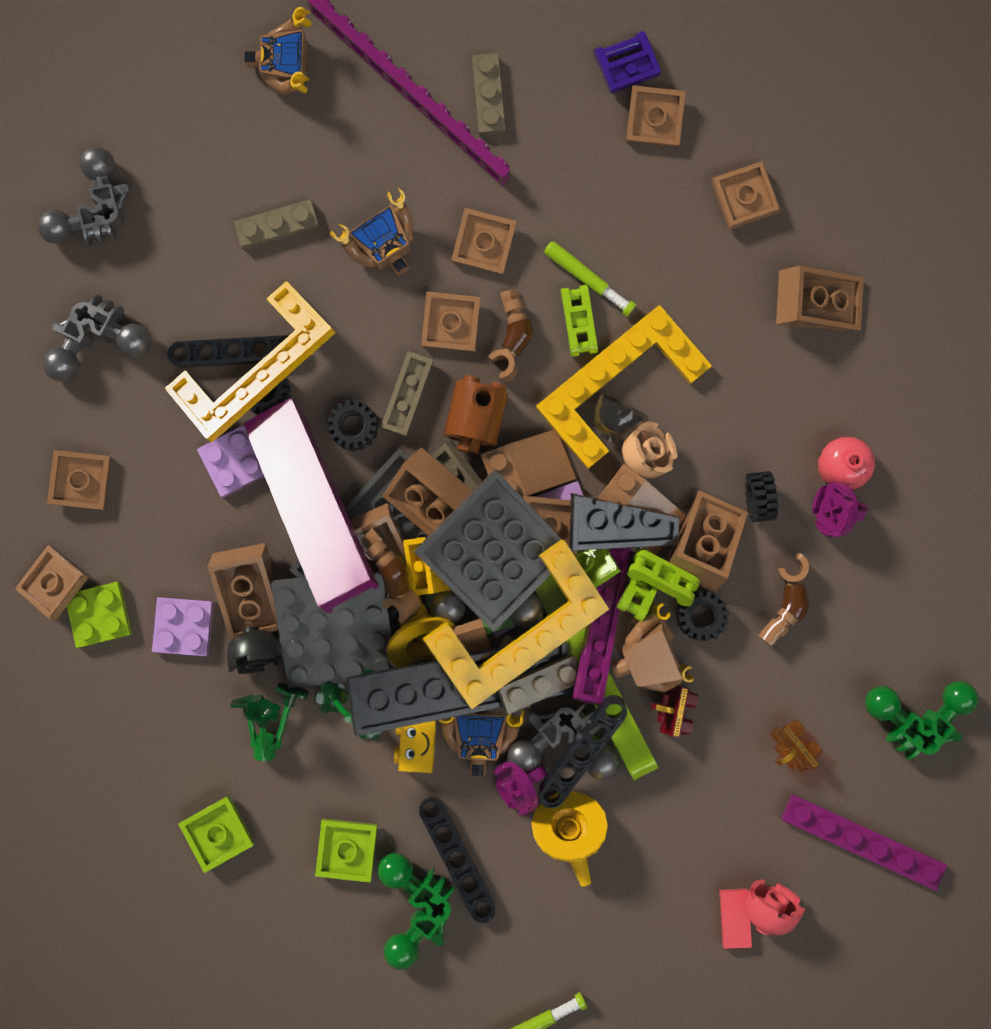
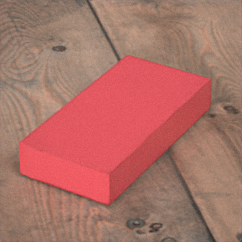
M747 888L719 890L722 947L724 949L752 947L751 923L747 916L745 902L749 892Z

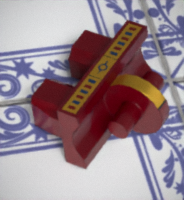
M678 685L668 690L667 695L662 694L660 704L652 703L651 709L658 711L657 721L662 722L660 733L680 738V735L691 734L693 720L684 718L685 707L695 709L699 696L689 691V688Z

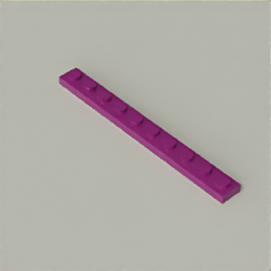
M307 0L310 11L493 179L502 187L510 179L508 163L500 156L496 158L482 139L478 138L476 140L470 134V129L465 123L460 120L458 122L455 121L444 104H437L433 101L430 92L424 86L420 85L418 87L411 81V75L402 67L398 69L392 63L393 60L384 50L378 51L367 34L364 32L360 34L354 29V24L346 15L340 16L334 11L335 7L329 0Z

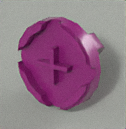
M832 482L819 488L814 497L812 511L813 514H816L817 521H814L816 527L822 534L828 537H842L852 531L856 521H863L865 519L868 507L857 501L855 493L848 485L841 482Z
M511 761L497 766L494 771V775L498 777V780L495 781V786L505 804L512 810L515 808L519 810L517 814L521 816L533 812L538 807V797L533 784L548 775L543 764L529 774H526L523 769Z

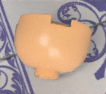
M645 422L635 427L626 436L622 446L623 459L626 465L644 478H656L671 471L674 468L672 467L673 460L677 458L676 445L669 433L664 434L657 428L659 424L654 422Z

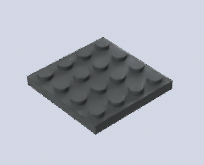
M494 470L413 552L495 632L550 575L539 555L560 541L561 538L515 489Z
M372 570L379 586L377 589L370 588L332 608L333 612L330 614L318 607L306 577L273 580L271 587L288 688L322 685L325 682L332 684L347 683L346 677L363 674L367 669H372L376 672L398 668L389 661L386 651L393 632L389 608H383V601L387 598V591L384 581L378 573L380 570Z

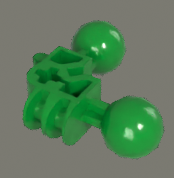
M966 681L952 682L945 687L942 693L944 705L938 712L928 709L921 719L917 714L910 711L905 712L901 709L900 697L894 689L889 686H878L868 692L865 698V707L874 719L879 721L890 720L894 724L885 740L887 743L895 741L896 751L902 752L906 750L905 758L911 760L920 752L932 755L938 752L945 743L960 742L962 735L950 723L956 716L969 715L975 711L979 704V694L974 686ZM916 733H919V734L925 736L924 738H925V740H927L926 744H924V741L922 740V737H921L920 735L916 734Z
M401 853L388 854L380 861L377 872L379 880L388 888H403L410 894L408 902L415 908H422V910H416L410 917L411 927L406 933L393 935L384 946L383 954L385 961L396 970H405L415 964L419 956L418 944L424 937L432 940L437 946L444 944V925H446V921L451 913L449 896L455 889L454 885L448 888L443 886L446 879L444 876L435 879L433 877L434 868L420 881L413 875L411 861ZM442 902L443 911L437 909L433 912L432 904L439 905Z

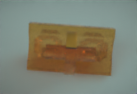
M799 720L774 728L770 735L778 743L774 747L779 753V756L775 759L776 764L782 766L787 763L791 770L797 767L800 772H804L807 769L814 770L819 765L817 759L823 750L813 740L808 741L805 745L802 743L799 737L806 731Z

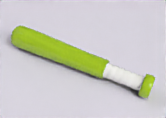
M552 241L546 246L544 253L547 257L588 285L600 296L603 295L612 301V303L623 310L622 314L628 317L636 307L635 302L627 301L611 289L607 282L597 276L558 243Z
M579 992L575 994V998L553 1010L549 1009L510 1029H546L556 1024L557 1020L567 1016L569 1013L577 1009L585 1010L588 1006L582 993Z

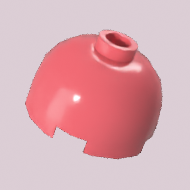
M840 437L829 442L818 458V471L825 483L841 482L848 485L852 490L864 486L875 470V456L871 447L863 440L855 437Z
M765 880L754 881L745 902L747 916L756 929L765 935H784L794 930L805 911V908H801L799 905L801 899L793 891L777 883L776 887L764 885Z

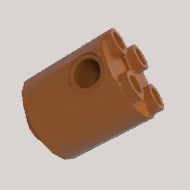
M464 375V379L455 382L443 435L458 441L457 450L477 455L480 447H497L508 392H506L507 386L504 384L491 382V385L480 383L481 379L478 377ZM475 396L482 400L483 406L476 403Z

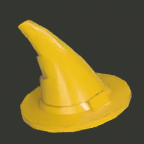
M417 595L420 601L419 612L401 625V629L391 637L386 648L389 661L397 667L408 666L419 660L435 661L436 658L422 638L445 622L451 628L457 626L449 619L429 615L425 604L421 601L420 595Z
M571 791L565 801L557 808L549 809L542 804L538 806L532 820L533 836L535 842L544 853L553 859L569 862L581 887L590 885L592 882L587 858L596 853L605 842L608 829L606 815L596 800L584 793ZM555 793V794H553L552 796H550V797H548V798H549V799L556 798L559 793Z

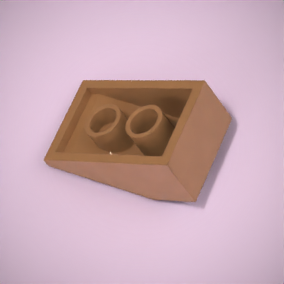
M802 265L779 270L776 324L796 328L861 331L864 277Z
M554 430L481 454V460L487 475L489 476L494 470L497 471L522 498L524 496L532 497L576 480L562 441Z
M625 464L621 466L597 498L676 515L679 517V525L686 517L681 510L648 481ZM663 546L638 548L647 550L657 556Z
M698 490L679 532L678 545L673 546L668 562L696 576L700 581V586L716 592L728 579L748 512Z
M388 503L350 519L372 570L380 569L375 565L377 563L376 559L371 560L366 554L367 547L360 540L372 528L388 546L386 549L388 553L392 551L396 557L400 556L406 564L403 543L405 539Z
M266 543L213 553L207 568L230 640L243 633L242 630L251 626H258L259 630L268 632L278 631L271 583L275 580V575Z

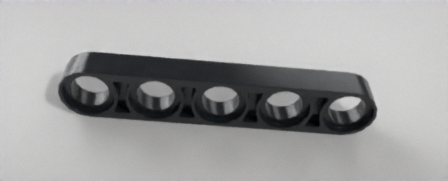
M289 335L178 341L169 346L167 357L173 365L179 368L258 364ZM259 343L268 345V353L263 357H257L254 354V348ZM231 345H239L242 350L240 356L235 359L229 358L227 355V350ZM206 346L213 347L215 351L213 358L210 360H203L200 355L201 350ZM178 348H185L187 350V358L184 361L177 362L174 359V352Z
M609 695L601 701L540 784L539 800L544 807L549 809L557 808L565 801L627 716V708L624 699L620 696ZM617 704L622 709L618 714L610 715L606 712L609 705ZM595 726H602L606 729L605 733L601 736H593L590 734V731ZM580 747L590 750L589 754L585 757H577L574 753ZM565 768L574 771L573 776L570 778H563L559 773ZM549 789L559 792L558 796L553 799L546 798L544 793Z
M436 796L426 797L419 806V814L472 918L482 924L490 922L495 916L496 907L480 873L441 799ZM426 803H437L440 809L439 814L435 817L427 816L424 813ZM440 827H448L452 831V838L449 841L442 842L437 838L436 833ZM453 852H461L465 856V862L462 866L455 867L450 863L449 857ZM466 877H473L478 881V887L475 891L468 892L463 888L462 882ZM480 902L488 903L491 907L490 914L485 917L477 915L475 912L476 905Z

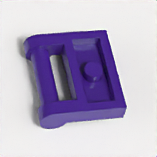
M645 31L636 33L635 37L604 49L602 46L594 49L595 60L601 69L610 94L656 78L661 74L660 67ZM638 47L641 49L638 53L611 63L608 61L609 58Z

